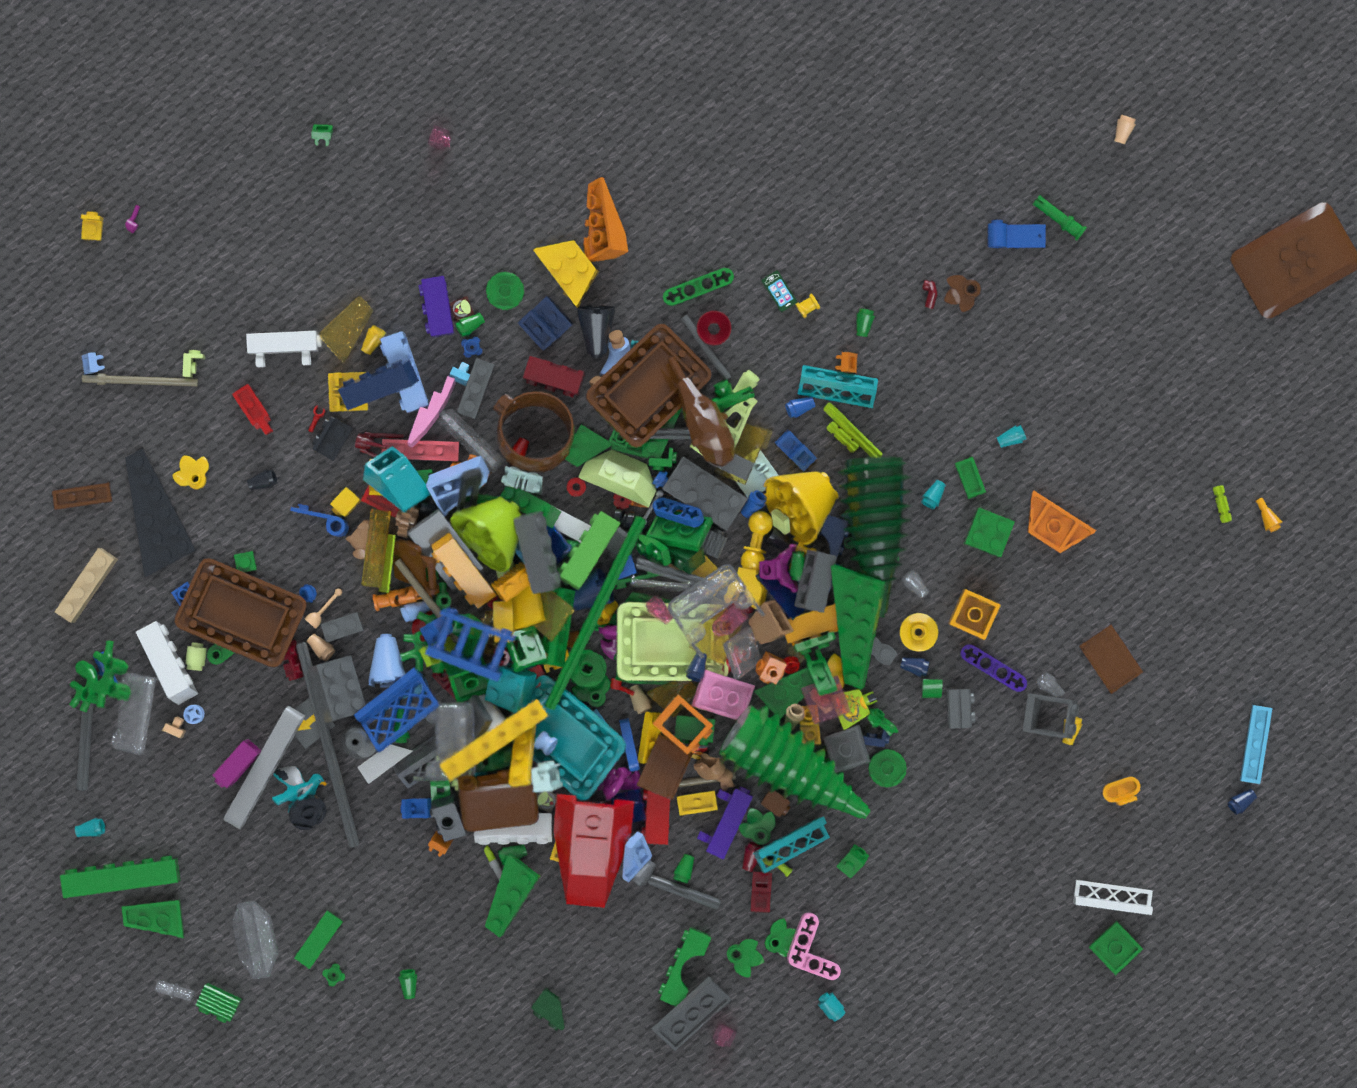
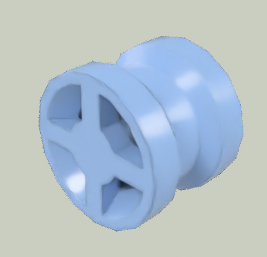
M194 704L184 710L183 716L186 722L196 724L203 720L205 712L201 706Z
M543 731L536 739L534 748L541 749L548 756L554 750L558 740L554 737H549L548 733Z

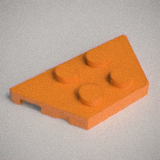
M1036 491L1032 492L1027 533L1055 551L1062 553L1096 532L1095 529Z

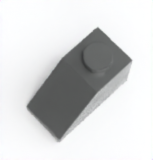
M620 527L616 530L606 547L610 551L608 555L614 560L627 536V533Z

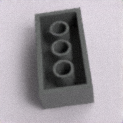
M682 457L662 490L682 503L701 509L703 516L711 517L713 523L725 531L728 530L748 499L685 457Z

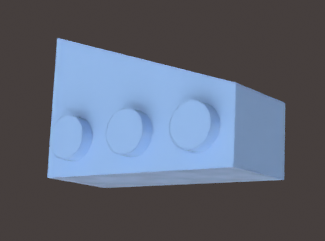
M482 456L429 475L426 486L444 517L455 506L457 507L462 473L467 470L480 468L483 473L480 487L487 482L489 469ZM471 486L467 489L466 497L471 495Z

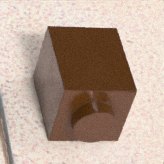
M770 788L760 804L778 817L781 814L785 816L791 808L789 806L790 800L784 799V796L776 790L770 794Z

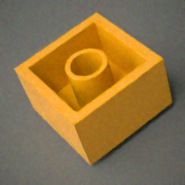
M963 589L948 624L985 640L1001 605L967 589Z

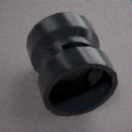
M616 507L613 519L620 522V526H623L624 529L630 530L635 512H625L622 508Z

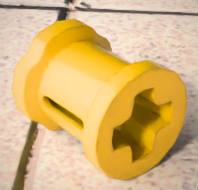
M812 294L803 302L795 304L803 318H806L807 314L813 310L820 309L817 300Z

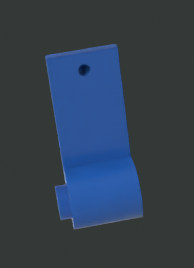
M991 220V224H988L987 247L1046 248V224L1007 225L1003 223V220Z
M298 504L299 508L291 507L290 511L327 519L326 529L333 536L343 537L349 531V524L345 519L308 511L309 506Z

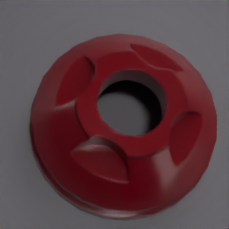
M720 311L706 312L698 320V336L708 345H720L731 334V322ZM712 323H716L720 327V331L716 335H712L708 331V327Z

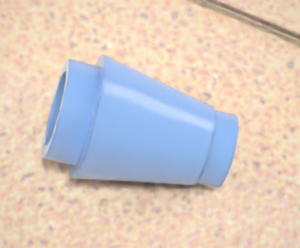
M424 601L406 604L403 608H400L404 621L407 623L416 620L419 611L427 613L430 609Z

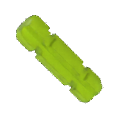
M834 421L827 426V430L831 434L833 433L834 437L844 446L846 445L850 452L853 453L859 448V444L852 441V438L842 428L839 429Z
M1216 486L1213 488V492L1217 497L1215 500L1218 512L1221 513L1220 520L1222 523L1230 522L1232 518L1228 512L1229 506L1227 498L1224 496V486Z

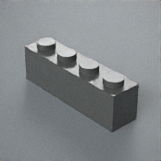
M542 511L521 515L513 519L532 594L552 591L560 587L561 578L556 569V558L552 553L551 538L547 534L546 519Z

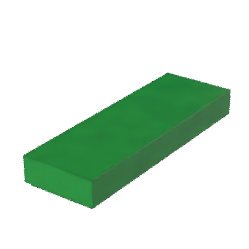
M327 910L294 959L310 969L343 921Z

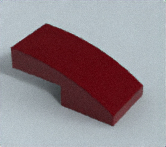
M753 872L750 912L770 913L772 873Z

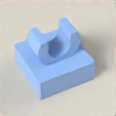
M96 353L82 355L84 375L93 374L105 368L104 366L97 365V360L103 359L102 355L96 356Z

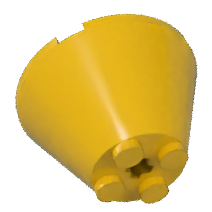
M814 471L772 476L764 482L763 487H766L764 495L767 498L766 505L770 514L773 510L778 509L789 517V533L794 536L793 540L798 543L808 545L817 538L831 509L839 498L837 491L833 489L829 482V476L825 472L819 473Z

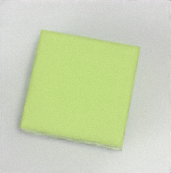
M778 509L771 512L773 526L783 534H788L790 532L789 517Z

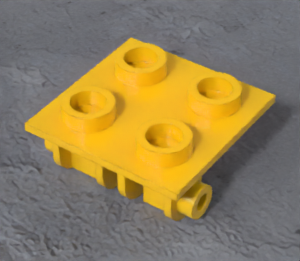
M366 372L328 373L330 412L368 410V403L347 410L338 391L343 386L344 381L350 378L357 380L360 375Z

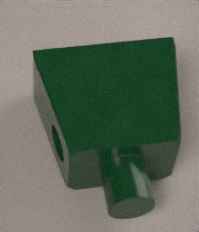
M503 746L487 757L489 760L488 764H484L481 761L471 768V773L510 766L512 760L511 747Z

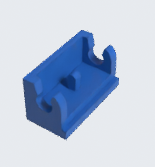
M631 555L619 579L637 573Z

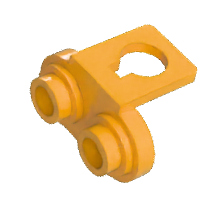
M1126 777L1105 785L1102 794L1105 800L1115 802L1116 805L1121 806L1138 800L1134 795L1140 791V783L1134 777Z

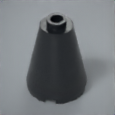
M608 305L577 307L587 354H591L592 358H602L603 354L607 353L615 307Z

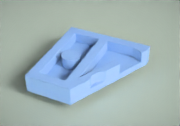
M638 831L625 845L622 878L627 882H630L652 857L644 835Z

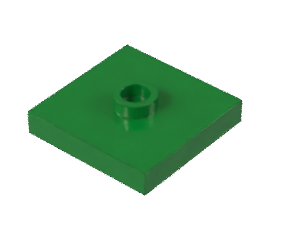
M1117 921L1089 946L1092 952L1115 976L1143 950Z

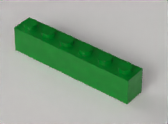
M172 855L160 857V861H153V858L142 859V863L134 864V861L122 862L123 866L116 867L115 863L103 865L104 868L96 869V866L84 867L85 871L77 872V868L65 870V874L60 875L63 898L178 883L181 881L178 858L172 859Z

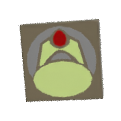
M552 791L540 792L538 795V807L551 813L556 804L557 794Z

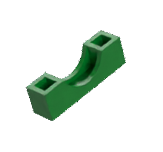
M692 927L689 928V931H684L681 941H684L681 948L677 947L673 956L676 959L674 966H669L665 975L668 977L666 984L662 983L658 994H661L660 1000L677 1006L686 998L689 989L681 979L682 966L691 957L704 956L712 938L711 935Z

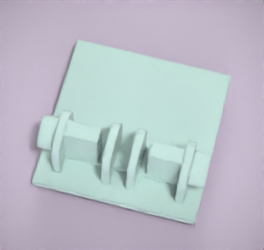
M759 448L745 457V459L754 463L747 481L731 474L747 498L751 492L756 490L764 492L766 490V487H763L764 482L772 476H779Z
M505 466V475L502 477V483H505L506 486L513 488L516 486V489L520 488L527 492L542 495L543 476L535 472L521 471L517 467L510 468Z

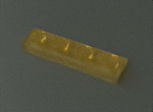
M371 509L362 586H382L391 511Z

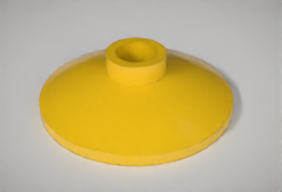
M915 613L908 616L902 622L900 638L903 644L910 650L925 651L935 644L938 638V627L930 616ZM918 628L922 630L920 636L915 634V630Z

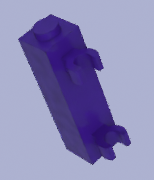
M740 786L739 789L735 788L731 795L719 789L717 797L727 801L728 804L713 836H710L700 831L697 839L708 843L706 852L724 860L753 798L750 795V790Z

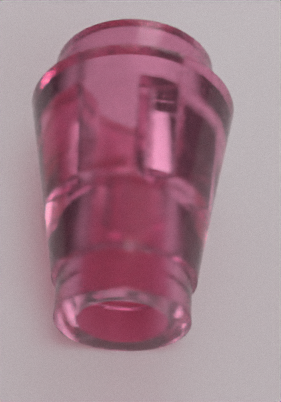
M654 596L646 603L647 612L665 625L671 622L673 616L662 598Z

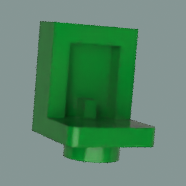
M669 448V459L649 458V466L653 467L652 470L664 471V467L672 468V464H676L677 452H673V448Z
M854 844L836 867L851 879L864 866L869 855L863 848Z

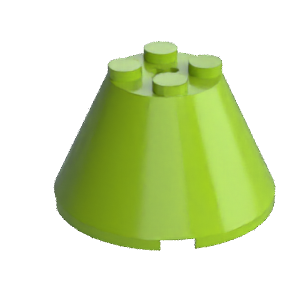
M499 496L497 499L453 514V517L450 519L451 526L466 546L479 555L477 559L498 572H506L510 568L519 542L513 520L521 516L518 512L520 509L514 502L509 503Z

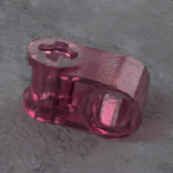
M735 601L714 621L712 631L716 636L729 635L744 623L749 615Z

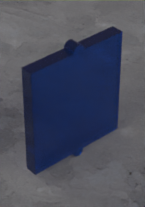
M640 789L618 793L611 798L612 805H614L615 800L634 801L632 823L646 820L645 803L642 801Z

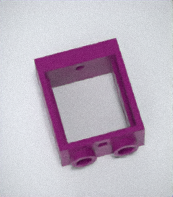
M249 739L244 740L212 775L216 778L214 780L215 783L221 788L233 786L258 758L262 750Z

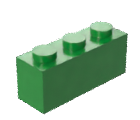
M505 486L500 495L507 502L517 504L520 509L519 511L524 514L542 511L546 519V526L550 528L554 527L561 514V511L520 488L516 489V486L514 488Z

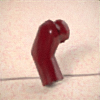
M925 280L922 286L923 290L928 291L925 307L934 309L938 295L936 285L932 280L931 282Z

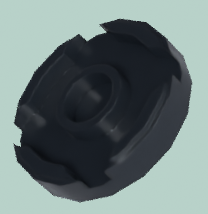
M314 794L307 795L301 801L296 800L289 811V819L295 828L309 830L315 824L319 825L323 821L327 808L319 796Z

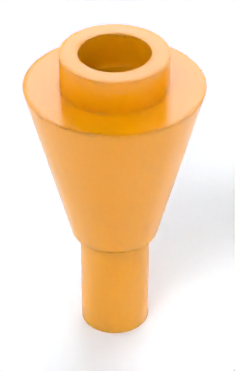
M1263 498L1256 500L1261 510L1265 531L1270 530L1272 533L1280 529L1282 521L1267 507Z

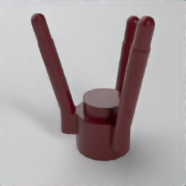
M365 431L364 434L358 433L355 448H359L360 452L375 458L378 455L370 451L372 446L387 449V446L375 443L371 437L404 438V435Z

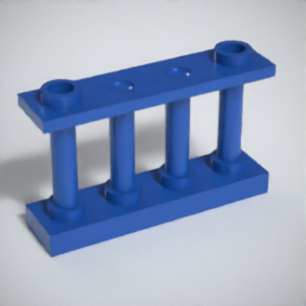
M450 607L442 609L440 614L446 616L437 643L429 645L425 654L498 682L503 673L499 671L498 665L507 641L513 642L516 638L515 635H512L513 632L505 628L499 630L458 614V610ZM454 619L464 623L455 650L449 652L444 650V643ZM472 626L482 630L473 657L467 659L462 657V651ZM489 634L500 637L491 664L486 666L481 664L480 658Z

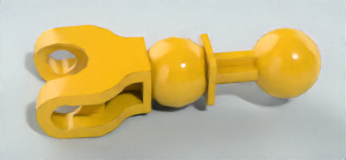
M757 511L749 518L748 525L753 532L750 547L744 546L743 548L746 549L741 556L743 568L739 567L737 574L726 583L728 589L724 595V600L727 604H736L741 593L745 590H748L750 593V604L754 609L758 610L766 601L768 591L766 585L762 582V578H760L759 562L765 561L763 554H766V551L761 550L764 535L772 529L773 521L771 516L765 511Z

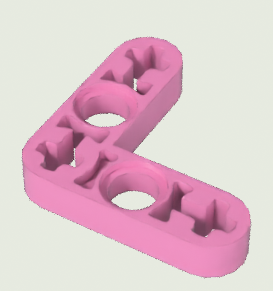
M805 913L800 918L787 953V961L796 968L829 980H835L840 976V967L832 961L808 953L819 920L813 913ZM812 917L814 924L809 925L808 930L811 931L809 934L801 929L802 927L806 929L807 923L805 920ZM802 934L808 937L805 945L798 943V937ZM796 945L799 948L804 949V952L800 950L798 956L801 957L800 961L796 960V962L793 963L794 960L791 957L792 955H796L798 952L797 949H794ZM812 959H817L819 962L818 967L814 970L810 969L809 962ZM823 962H826L824 966L827 968H832V966H834V970H836V973H832L829 976V972L822 969Z

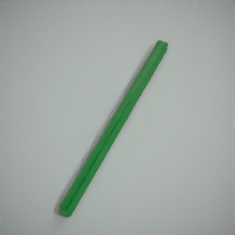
M638 516L635 518L545 703L547 708L551 710L556 708L646 523L645 519Z

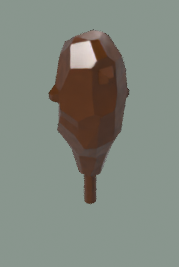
M675 356L669 358L668 361L679 380L678 389L683 417L690 433L692 446L697 447L707 462L720 467L728 465L735 457V444L725 422L728 415L720 413L716 402L704 396L688 377H685Z

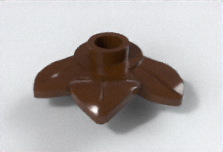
M962 275L948 277L947 283L951 289L947 292L944 301L952 305L959 304L961 312L970 310L974 305L975 298L980 294V284L975 280H967ZM968 286L974 287L973 293L968 292Z

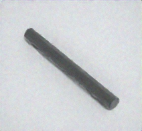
M685 315L682 317L681 320L723 379L728 380L731 378V375L711 347L699 338L697 328L689 316Z

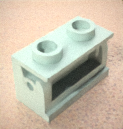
M543 761L532 769L534 792L553 791L563 786L560 783L559 770L556 768L561 765L560 763L554 764V761Z

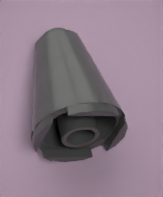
M359 721L352 722L345 727L341 735V745L347 755L355 759H365L374 754L376 748ZM371 724L368 725L370 729L376 730ZM355 738L359 741L358 745L354 741Z

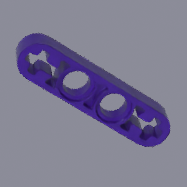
M967 644L961 648L960 655L962 659L1014 691L1021 692L1026 688L1027 680L1023 675L974 645ZM970 648H972V653L977 656L978 652L982 654L978 657L976 664L973 663L975 658L969 656L968 658L965 657V649L969 650ZM984 657L989 658L991 661L989 668L986 669L980 665V661ZM1001 667L1007 670V675L1003 679L996 675L997 670ZM1011 672L1014 673V675L1012 676L1014 679H1022V687L1018 686L1017 688H1015V683L1011 680L1009 681V684L1006 683V681L1010 678Z

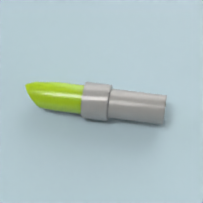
M487 845L484 848L485 855L498 880H500L502 874L500 863Z

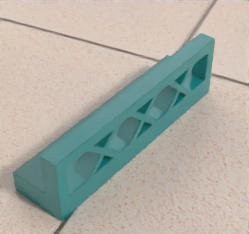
M803 365L798 395L873 408L878 379ZM803 384H812L814 388L811 390L803 389ZM828 387L831 388L833 392L824 393L822 389ZM849 391L852 395L845 397L841 392ZM863 394L871 395V399L866 401L862 400L859 396Z
M818 817L755 851L753 854L763 874L830 838L824 827L827 823L825 818ZM819 828L823 837L819 839L811 838L812 831ZM801 837L806 839L803 848L795 846L796 840ZM784 846L790 847L789 854L786 857L778 855L779 850ZM768 855L774 856L772 865L766 867L762 858Z

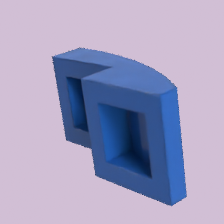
M787 430L775 442L803 472L817 459L790 430Z

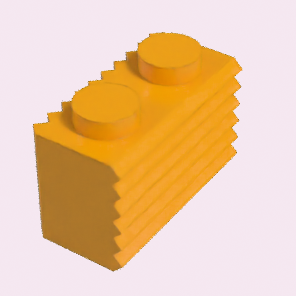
M522 562L516 564L506 574L500 576L497 581L495 580L494 583H491L497 595L506 603L530 585L525 564Z

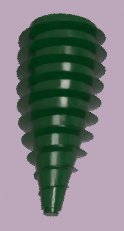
M903 457L846 459V468L837 472L846 476V483L838 487L846 490L848 496L839 502L847 504L849 511L841 516L850 519L851 523L849 527L843 529V531L849 532L853 536V540L846 544L854 547L856 555L851 557L850 560L858 562L860 570L857 571L858 573L886 582L879 617H885V613L888 612L893 580L898 579L894 576L896 567L903 565V563L897 561L898 555L907 550L900 546V541L902 538L909 536V534L901 530L903 524L911 521L903 517V510L911 507V505L904 503L903 497L912 491L903 488L904 481L912 477L903 474L904 465L907 464V462L903 461Z

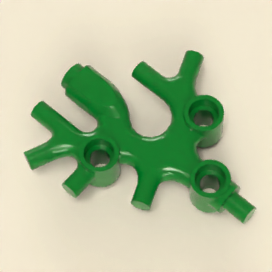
M443 582L439 583V593L433 600L440 610L447 609L451 605V598L449 593L446 592L447 583ZM441 598L445 599V605L441 603ZM421 611L418 612L416 617L425 622L426 625L437 619L434 613L427 615ZM421 631L415 634H403V641L412 642L414 648L400 654L401 661L414 658L416 660L415 669L423 672V657L419 649L427 646V641L425 638L423 642L419 639L420 635L423 636ZM445 661L432 665L430 668L432 673H444L445 667L443 662Z
M106 641L104 654L99 651L93 654V657L104 665V674L101 680H98L95 667L87 661H79L76 664L77 674L85 678L87 683L84 687L75 680L71 681L70 687L76 690V695L69 703L72 708H76L82 700L83 703L80 711L87 713L90 703L97 704L98 708H104L107 695L125 701L130 698L131 689L128 685L114 681L115 674L122 675L128 670V664L124 660L116 659L112 656L114 641Z

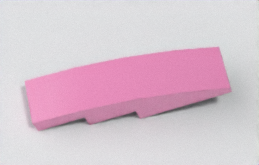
M447 376L442 393H433L428 409L420 407L407 442L409 447L413 448L436 422L451 396L456 384L455 378Z

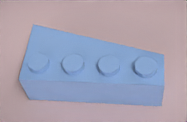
M401 331L381 338L382 345L380 347L383 355L387 357L389 362L386 363L387 368L391 367V364L398 360H402V362L410 360L419 379L412 387L398 391L402 398L399 400L402 411L406 410L407 413L419 410L420 407H428L429 402L405 333Z

